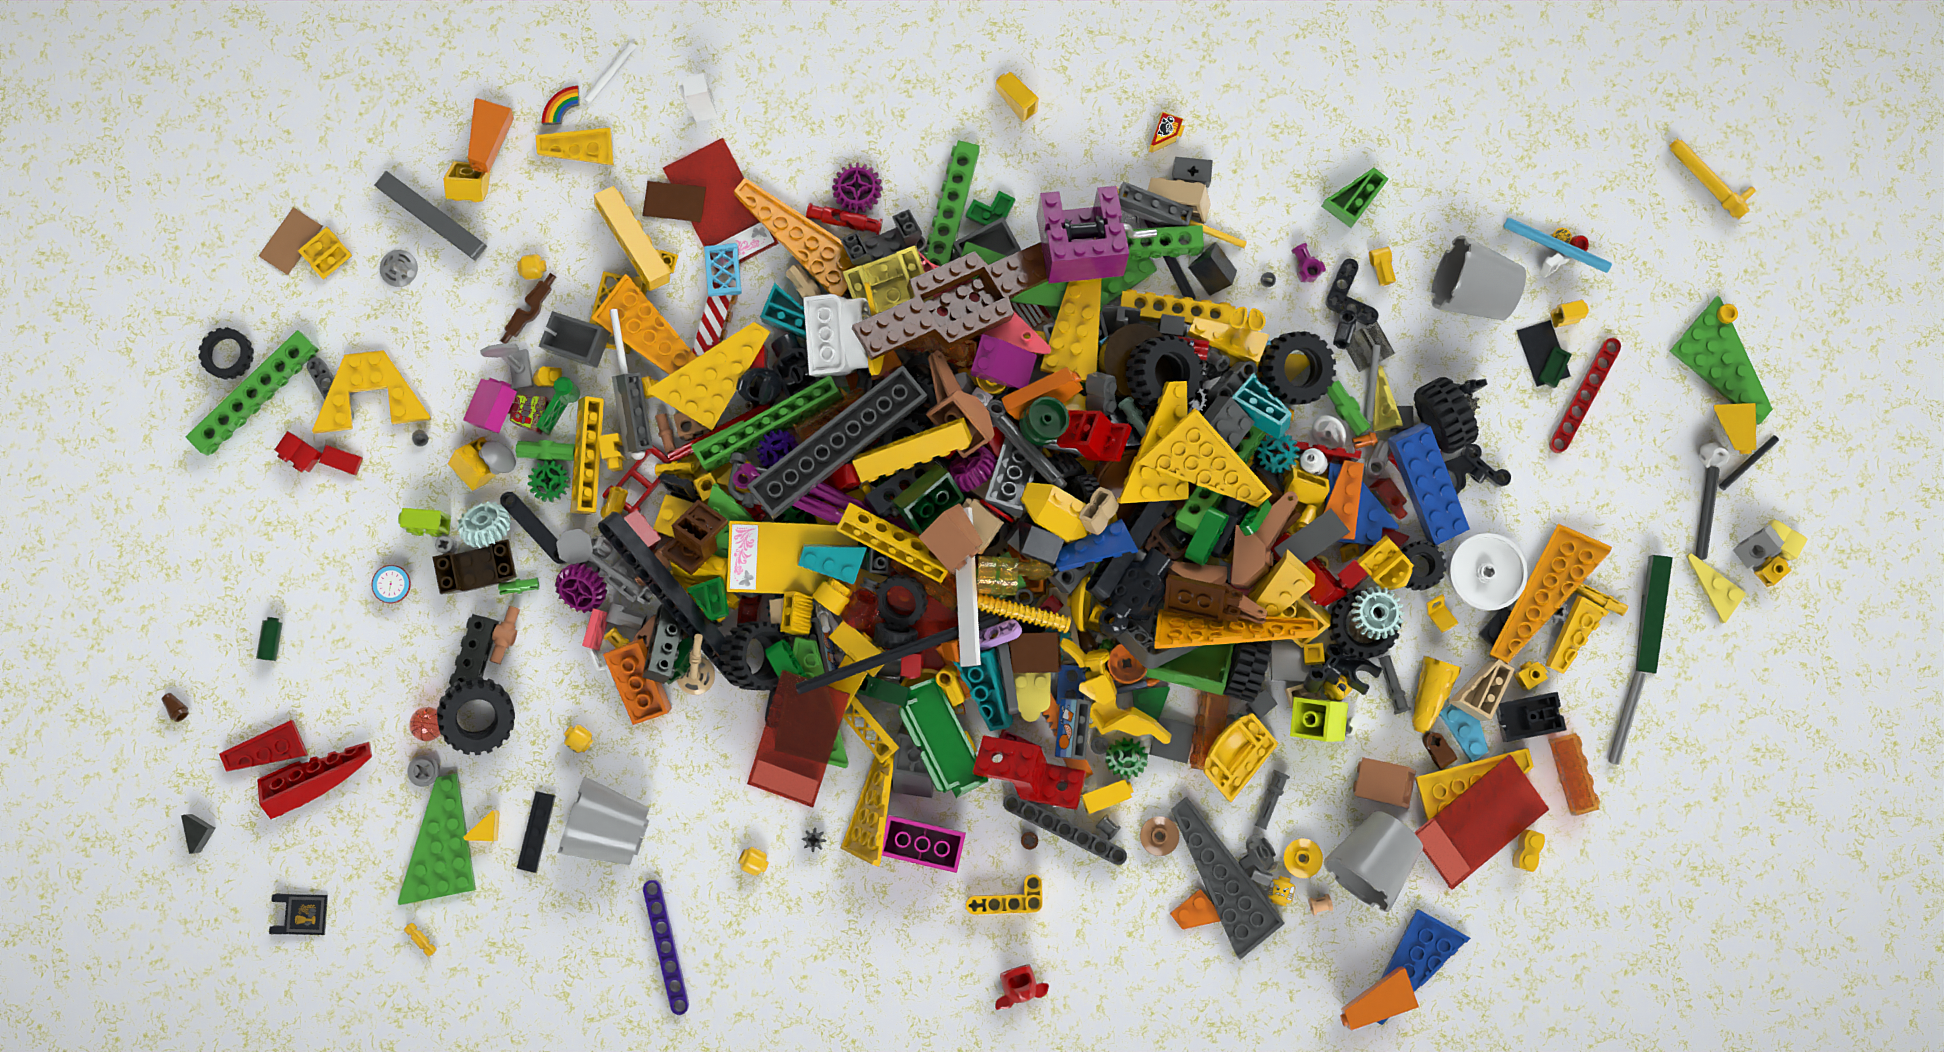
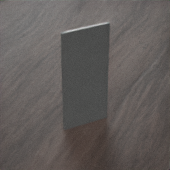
M1329 509L1276 546L1274 550L1282 558L1288 549L1305 564L1350 533V531L1334 511Z

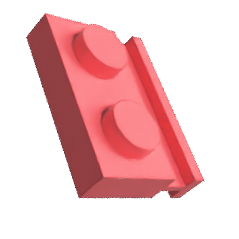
M593 608L582 646L600 651L608 624L605 621L607 612Z

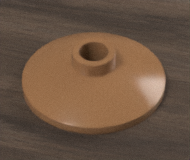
M1157 816L1150 818L1141 828V844L1152 855H1168L1178 845V828L1172 820L1166 817ZM1157 832L1162 833V839H1156L1155 835Z

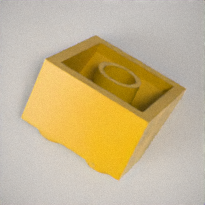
M453 161L443 178L446 199H453L454 201L470 200L472 202L484 201L488 193L490 172H477L470 167L469 162Z

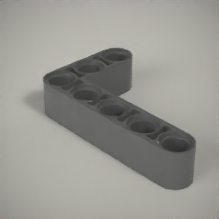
M1129 618L1127 629L1116 637L1141 665L1148 669L1156 668L1200 647L1188 646L1155 649V640L1132 618Z

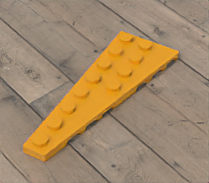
M1159 609L1155 649L1317 637L1318 619L1266 616L1265 623L1258 624L1238 617V622L1223 620L1222 623H1217Z

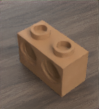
M682 412L673 415L678 436L681 440H694L696 436L704 435L711 431ZM685 423H691L692 426L688 431L682 429Z

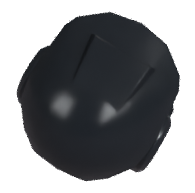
M750 368L741 378H738L736 389L745 401H758L760 405H766L779 397L782 391V383L779 376L772 369ZM757 376L752 390L749 391L751 382Z

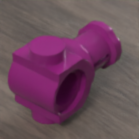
M1307 243L1300 244L1291 250L1292 254H1295L1299 261L1298 267L1300 271L1297 272V276L1304 283L1314 282L1318 276L1326 271L1322 261L1315 259L1314 256L1311 257L1307 249ZM1307 269H1314L1316 275H1310Z

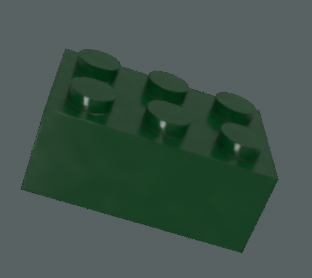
M936 463L892 502L909 528L921 535L944 511L960 504L965 497L950 473Z

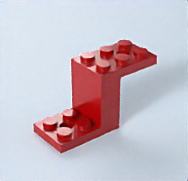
M985 735L982 737L973 769L974 775L1012 782L1020 799L1074 810L1078 809L1087 774L1085 770L1048 764L1041 747L1038 745ZM995 755H1002L1003 758L1000 762L995 763L992 761ZM1060 783H1067L1068 786L1065 790L1060 791L1057 789Z

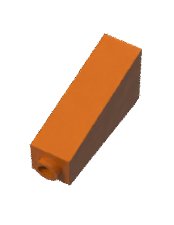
M475 98L468 151V161L473 170L477 172H490L514 120L511 108Z
M1065 367L1001 399L1006 411L1020 422V416L1023 411L1040 397H1053L1064 404L1083 390L1080 383L1082 379L1076 371L1072 372L1068 367Z
M1397 967L1341 1008L1342 1014L1340 1015L1343 1026L1354 1030L1418 1008L1419 1005L1406 968Z

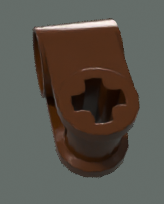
M1428 732L1423 736V745L1439 770L1457 760L1456 754L1440 733ZM1431 737L1436 738L1434 741L1435 745L1430 743L1433 741Z

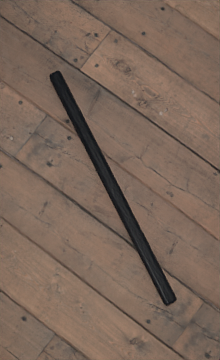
M991 613L978 618L979 630L999 623V617L996 613L995 615ZM959 625L795 684L798 694H803L959 638Z

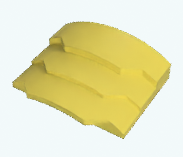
M915 245L843 272L852 299H867L864 282L870 283L878 313L910 300L907 290L909 280L925 273ZM930 296V297L924 299L923 302H926L927 300L933 299L934 297H933V296Z

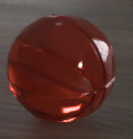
M423 707L412 714L409 729L415 738L421 741H432L441 735L437 722V709Z

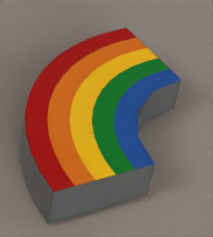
M578 85L562 89L548 101L542 114L543 125L562 124L565 113L572 107L580 106Z

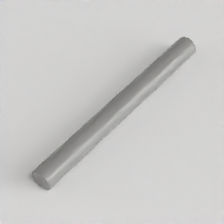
M1373 345L1365 416L1367 421H1373L1380 345Z

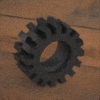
M1093 474L1076 476L1072 479L1071 494L1083 503L1088 504L1090 503L1091 496L1099 488L1100 484L1096 482L1097 478Z

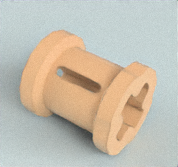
M1329 894L1316 899L1312 897L1308 899L1313 916L1317 915L1318 912L1333 911Z

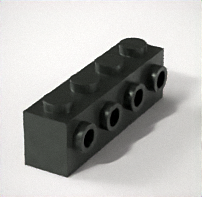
M662 604L657 609L642 677L665 684L674 675L675 667H673V664L679 654L677 646L682 640L683 633H681L682 627Z
M472 614V617H469L466 624L468 629L466 636H463L460 646L462 650L455 660L456 670L449 680L450 688L454 687V683L460 681V683L464 682L465 678L471 677V679H476L477 677H483L493 644V632L499 621Z

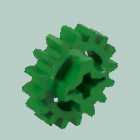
M546 460L543 466L537 463L538 469L532 468L531 470L534 474L528 475L532 481L527 484L533 487L530 489V492L532 494L536 493L535 498L537 499L542 496L543 502H546L547 498L550 502H554L555 497L561 500L560 494L566 495L567 493L564 489L570 488L566 482L571 479L565 476L568 474V471L566 469L562 470L563 466L561 464L557 466L555 461H552L550 465ZM552 470H556L560 476H554ZM549 478H551L553 481H551L549 485H547L546 482H548ZM538 487H544L546 494L542 493Z
M1123 737L1122 742L1116 739L1115 745L1110 744L1109 750H1106L1107 757L1105 763H1109L1108 770L1114 769L1113 775L1119 773L1121 779L1124 775H1127V778L1130 779L1132 774L1138 777V773H1143L1144 767H1147L1148 753H1145V746L1140 747V741L1133 743V738L1130 741H1126V738Z

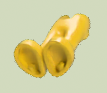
M1239 307L1230 314L1229 323L1234 329L1244 328L1258 332L1264 328L1266 319L1263 313L1256 308H1252L1249 317H1247V308Z

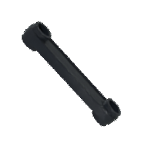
M513 492L503 493L500 497V503L554 562L561 565L567 563L564 560L557 559L558 549L556 542L558 539L516 494ZM509 496H513L512 504L506 505V499Z

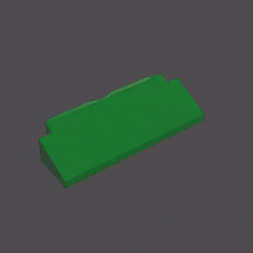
M936 677L910 686L911 693L907 706H901L898 714L913 744L916 747H921L920 758L936 790L939 792L943 791V793L952 790L955 798H958L989 781L987 777L974 775L973 773L977 756L942 687L937 684Z

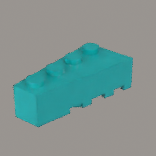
M995 647L980 651L981 665L961 667L960 662H953L959 669L963 682L967 684L972 699L977 703L978 710L989 731L1009 728L1014 721L1012 715L1007 714Z

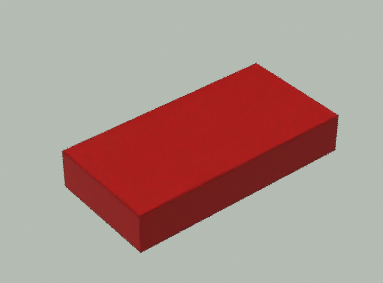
M325 445L319 463L356 476L363 458Z

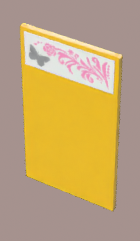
M730 521L728 524L727 592L784 594L796 591L813 595L822 581H827L830 576L798 566L797 562L803 545H858V541L837 531L838 525ZM840 580L851 589L852 593L849 596H856V580L854 584Z

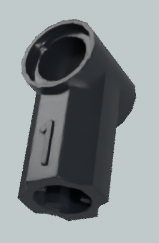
M1343 310L1339 315V323L1333 340V345L1338 349L1350 347L1353 333L1356 330V313L1354 311Z

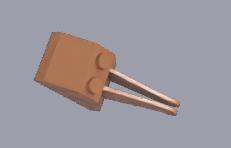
M936 350L933 354L929 355L928 360L937 405L932 407L926 415L936 427L964 417L972 437L969 447L958 451L965 458L989 442L995 435L990 414L976 396L963 392L944 355Z
M1294 492L1285 493L1272 506L1262 525L1255 533L1244 536L1239 528L1240 525H1236L1231 584L1237 589H1250L1270 571V566H1273L1274 555H1271L1270 549L1298 503V496Z
M1173 561L1174 564L1165 576V581L1167 576L1171 574L1227 586L1229 591L1236 590L1226 583L1228 574L1226 566L1206 564L1201 566L1196 563ZM1243 595L1239 606L1228 604V607L1241 608L1240 617L1258 624H1263L1266 621L1267 611L1245 595Z

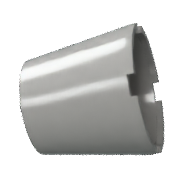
M1460 235L1452 241L1453 247L1451 250L1446 249L1436 270L1431 292L1435 293L1434 298L1431 300L1432 306L1444 311L1501 321L1506 320L1516 309L1523 294L1526 282L1525 268L1467 236Z
M584 777L578 791V799L573 804L557 853L630 865L633 855H638L643 840L641 837H644L649 820L646 819L649 807L590 778Z
M1374 811L1325 858L1323 863L1328 872H1334L1336 875L1335 880L1348 892L1371 907L1378 905L1381 911L1388 912L1393 907L1423 849V844L1417 835L1402 822L1387 813Z

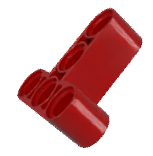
M846 464L826 478L823 483L843 493H848L859 489L858 485L861 484L854 464ZM811 493L809 494V496L815 499H820L819 497Z

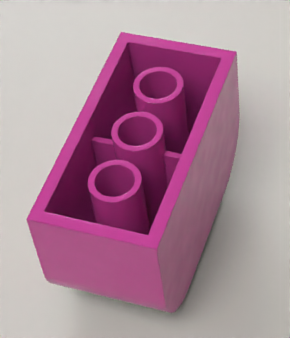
M888 815L881 856L957 873L966 833Z

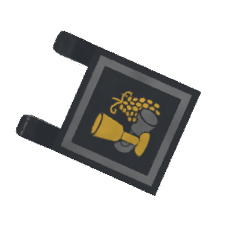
M281 893L272 895V902H286L284 926H270L269 934L325 935L328 895Z

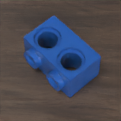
M1062 665V671L1058 672L1056 703L1060 705L1061 698H1066L1065 693L1067 690L1075 692V699L1084 700L1085 694L1079 691L1080 683L1086 680V671H1083V667ZM1068 671H1075L1077 673L1075 681L1067 679Z

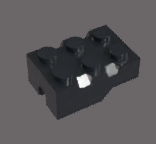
M1558 692L1499 703L1496 714L1503 742L1566 731L1564 716L1559 713L1561 703Z

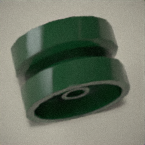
M1049 396L1040 397L1021 414L1019 422L1021 433L1032 444L1039 446L1048 445L1065 433L1068 428V410L1056 398Z

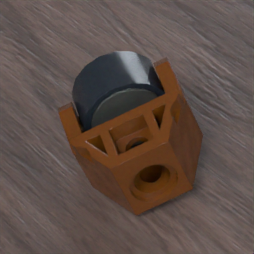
M1170 515L1152 529L1142 549L1147 554L1151 547H1153L1170 560L1177 561L1186 553L1193 536L1177 528L1176 519ZM1162 528L1169 541L1180 550L1179 552H1173L1161 538L1159 533Z

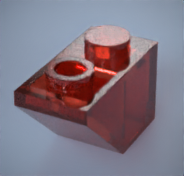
M742 595L738 606L737 624L749 621L759 622L762 595L753 598Z

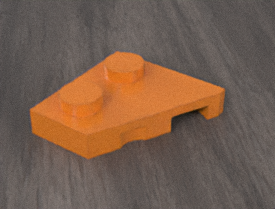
M1201 889L1197 890L1170 912V915L1182 929L1221 921L1214 905Z

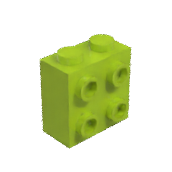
M402 508V512L398 516V523L401 528L406 529L407 533H412L411 535L423 536L425 533L432 537H440L443 534L449 535L451 516L439 510Z

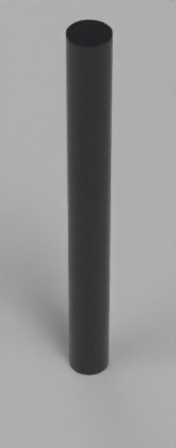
M1773 435L1729 475L1719 487L1725 491L1779 441V438Z

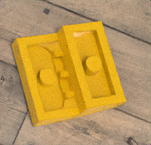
M325 227L298 250L323 280L353 256L328 227Z

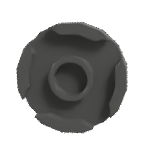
M1259 834L1249 837L1246 841L1248 854L1238 861L1243 870L1253 865L1264 873L1276 869L1278 863L1274 862L1273 858L1276 856V853L1265 837L1259 838Z

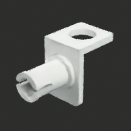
M590 650L596 670L606 671L611 687L616 686L608 665L601 666L596 650Z

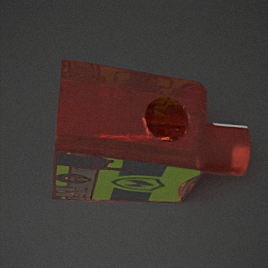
M1391 478L1377 479L1368 487L1389 514H1394L1398 520L1403 519L1408 514L1403 507L1407 500Z

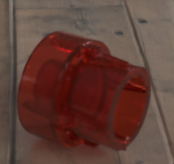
M857 589L848 597L850 601L841 612V617L849 626L864 630L868 629L875 619L879 600L872 591Z

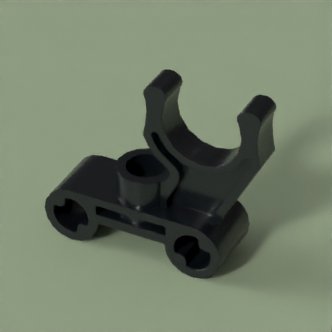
M1470 444L1464 447L1461 451V456L1445 462L1447 470L1456 476L1457 485L1455 491L1457 495L1466 486V474L1479 484H1482L1486 479L1495 487L1508 485L1511 481V474L1506 469L1494 471L1480 458L1482 450L1477 444ZM1469 448L1474 450V458L1469 457ZM1497 475H1503L1504 481L1499 482Z
M1329 644L1324 652L1325 664H1322V669L1318 667L1311 668L1303 682V687L1310 693H1316L1326 681L1334 685L1337 678L1344 675L1350 688L1357 690L1362 695H1366L1370 686L1361 682L1357 678L1356 672L1366 671L1375 678H1378L1382 668L1376 666L1370 660L1343 655V649L1339 645Z

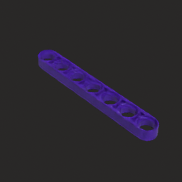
M649 880L643 886V894L670 1009L674 1014L682 1015L689 1009V999L663 889L659 881ZM650 883L657 885L658 890L656 894L648 893L647 886ZM655 902L662 905V911L659 914H655L652 911V905ZM658 922L666 924L667 929L664 933L657 931L656 925ZM664 941L671 944V950L668 953L661 950V944ZM667 961H673L676 964L675 971L668 972L665 965ZM673 980L680 982L681 988L677 992L672 991L670 988V983ZM677 1000H682L685 1003L683 1011L675 1009L674 1004Z

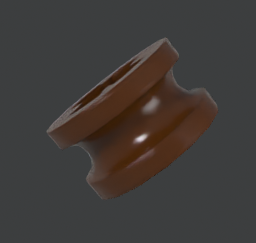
M1026 832L1022 835L1021 844L1025 849L1032 850L1038 845V837L1033 832ZM1027 835L1035 838L1033 846L1024 843Z

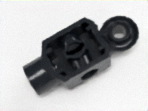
M795 334L783 335L772 342L771 347L777 358L772 368L781 379L782 388L787 399L824 379L809 375L807 349L801 348ZM833 405L823 409L820 415L816 413L806 420L812 425H823L832 417Z
M1224 495L1217 510L1227 514L1229 518L1211 556L1223 559L1228 557L1234 546L1236 525L1241 524L1250 504ZM1184 556V559H1183V561H1182V562H1186V563H1196V562H1194V561H1192V560L1186 558L1185 556Z
M1151 547L1141 562H1131L1110 594L1112 604L1104 609L1099 616L1098 625L1100 631L1105 636L1117 637L1127 629L1129 616L1137 620H1147L1166 592L1164 577L1174 562L1153 547ZM1115 617L1114 621L1109 624L1110 619Z

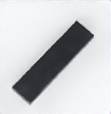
M535 792L516 869L537 873L556 795Z

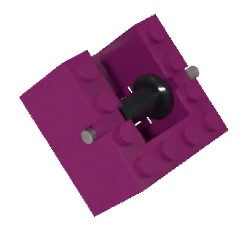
M1117 186L1097 187L1093 207L1069 210L1062 209L1059 191L1040 193L1036 217L1048 284L1124 276L1130 254L1126 235L1133 239L1157 237L1156 229L1133 231L1132 226L1121 223L1122 212Z

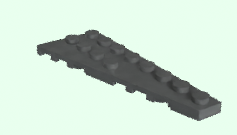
M1185 797L1171 808V811L1237 958L1241 960L1284 925L1285 922L1188 797Z

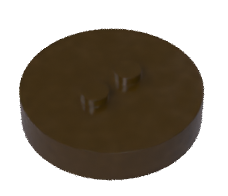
M1129 324L1112 332L1104 340L1098 356L1099 372L1115 376L1117 389L1114 395L1124 400L1125 398L1132 397L1134 402H1137L1138 398L1132 396V389L1128 388L1127 382H1129L1128 377H1126V371L1129 368L1126 366L1127 361L1132 358L1130 354L1133 350H1136V346L1140 342H1144L1149 338L1163 336L1156 329L1144 324ZM1163 356L1159 358L1155 367L1156 380L1162 389L1165 382H1171L1173 378L1172 366Z

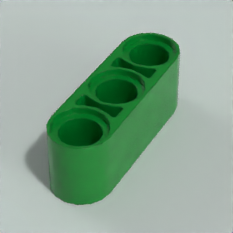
M1209 507L1186 550L1185 557L1204 566L1229 516L1213 507Z
M782 639L766 648L765 652L788 695L791 698H796L801 694L797 693L795 684L808 678L791 647Z

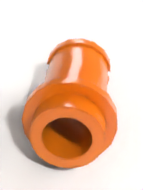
M1368 432L1366 435L1352 438V443L1361 442L1353 445L1355 450L1369 445L1373 447L1374 444L1378 443L1375 432Z

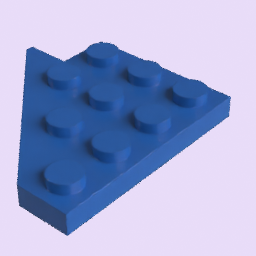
M1329 464L1327 479L1329 480L1330 491L1325 498L1324 511L1342 464ZM1362 481L1355 539H1340L1337 542L1374 546L1381 540L1382 528L1398 530L1399 525Z

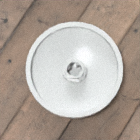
M1492 533L1478 534L1463 541L1453 552L1448 569L1450 584L1455 594L1470 607L1484 611L1502 609L1516 601L1526 586L1528 576L1526 560L1520 549L1509 539Z

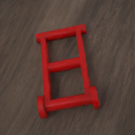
M654 445L653 448L645 451L644 458L638 460L615 486L622 487L632 476L647 488L646 492L633 507L625 501L623 509L629 514L635 510L641 512L640 506L661 483L658 478L651 483L640 474L637 469L651 453L664 464L671 463L668 456ZM613 485L609 486L603 493L602 497L604 499L608 498L610 489L614 487Z

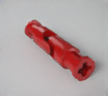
M809 203L806 212V218L817 219L821 220L822 223L849 227L861 232L870 231L880 235L883 219L881 218L879 220L868 218L867 215L849 213L848 211L828 206L819 207ZM840 215V221L835 220L833 217Z

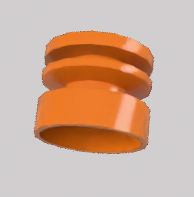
M1122 644L1115 646L1109 652L1110 658L1106 662V669L1113 680L1121 684H1131L1139 681L1146 674L1148 668L1142 666ZM1129 659V664L1131 665V667H1126L1124 669L1122 667V660Z

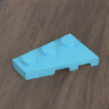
M1452 704L1441 710L1439 716L1470 762L1475 761L1488 752L1479 720Z

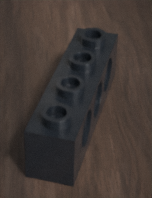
M932 459L927 463H915L910 469H903L865 495L864 502L875 516L886 518L893 512L892 509L896 506L892 501H886L883 496L891 495L894 500L903 492L899 487L900 484H906L909 487L917 480L915 477L916 473L925 474L936 462Z

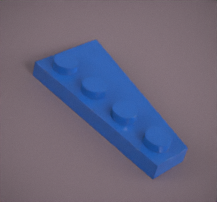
M1120 519L1106 526L1099 535L1091 533L1085 538L1061 548L1055 563L1061 572L1084 566L1087 562L1094 561L1096 563L1103 561V558L1111 556L1116 558L1122 556L1123 553L1130 551L1131 553H1136L1139 551L1123 520Z

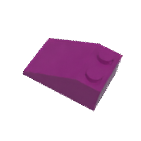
M982 334L970 375L1019 390L1029 384L1037 355L1002 339Z

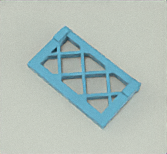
M730 243L726 245L704 246L708 297L740 295L742 288L738 245ZM733 251V258L731 259L725 253ZM710 253L719 254L713 260L710 259ZM721 257L729 261L724 267L716 263ZM731 264L734 265V274L726 270ZM712 266L720 270L715 276L712 275ZM722 273L730 277L725 283L717 279ZM732 280L736 281V287H728L727 285ZM714 281L721 285L719 289H713Z

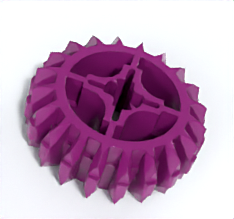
M858 162L854 168L852 164H849L848 170L842 167L843 173L837 172L838 178L833 179L835 185L832 186V190L835 191L833 197L837 198L836 203L841 204L842 209L848 206V212L855 209V213H859V209H862L863 213H865V207L867 206L872 210L873 206L871 203L877 205L878 200L876 198L882 197L880 193L883 191V187L880 186L882 180L877 179L879 174L877 172L873 173L872 167L867 170L866 164L860 168ZM854 176V179L851 182H846L849 178ZM860 176L867 178L872 185L862 182ZM858 181L860 188L858 190V194L856 195L855 186H857ZM843 192H847V194H852L854 196V200L848 199L843 194ZM871 192L867 198L861 200L862 195Z
M981 446L965 458L961 455L956 456L955 460L950 462L951 465L947 467V471L961 492H969L971 489L975 490L976 487L981 486L984 482H987L988 478L992 477L996 467V460L992 452L986 447L982 448Z
M576 563L574 565L570 564L560 571L554 586L557 587L555 592L560 594L558 599H563L564 604H568L570 609L575 608L577 612L582 610L585 613L587 611L592 612L593 608H599L604 602L608 591L606 589L607 583L602 582L604 577H599V571L594 572L592 567L587 568L586 564L580 565Z

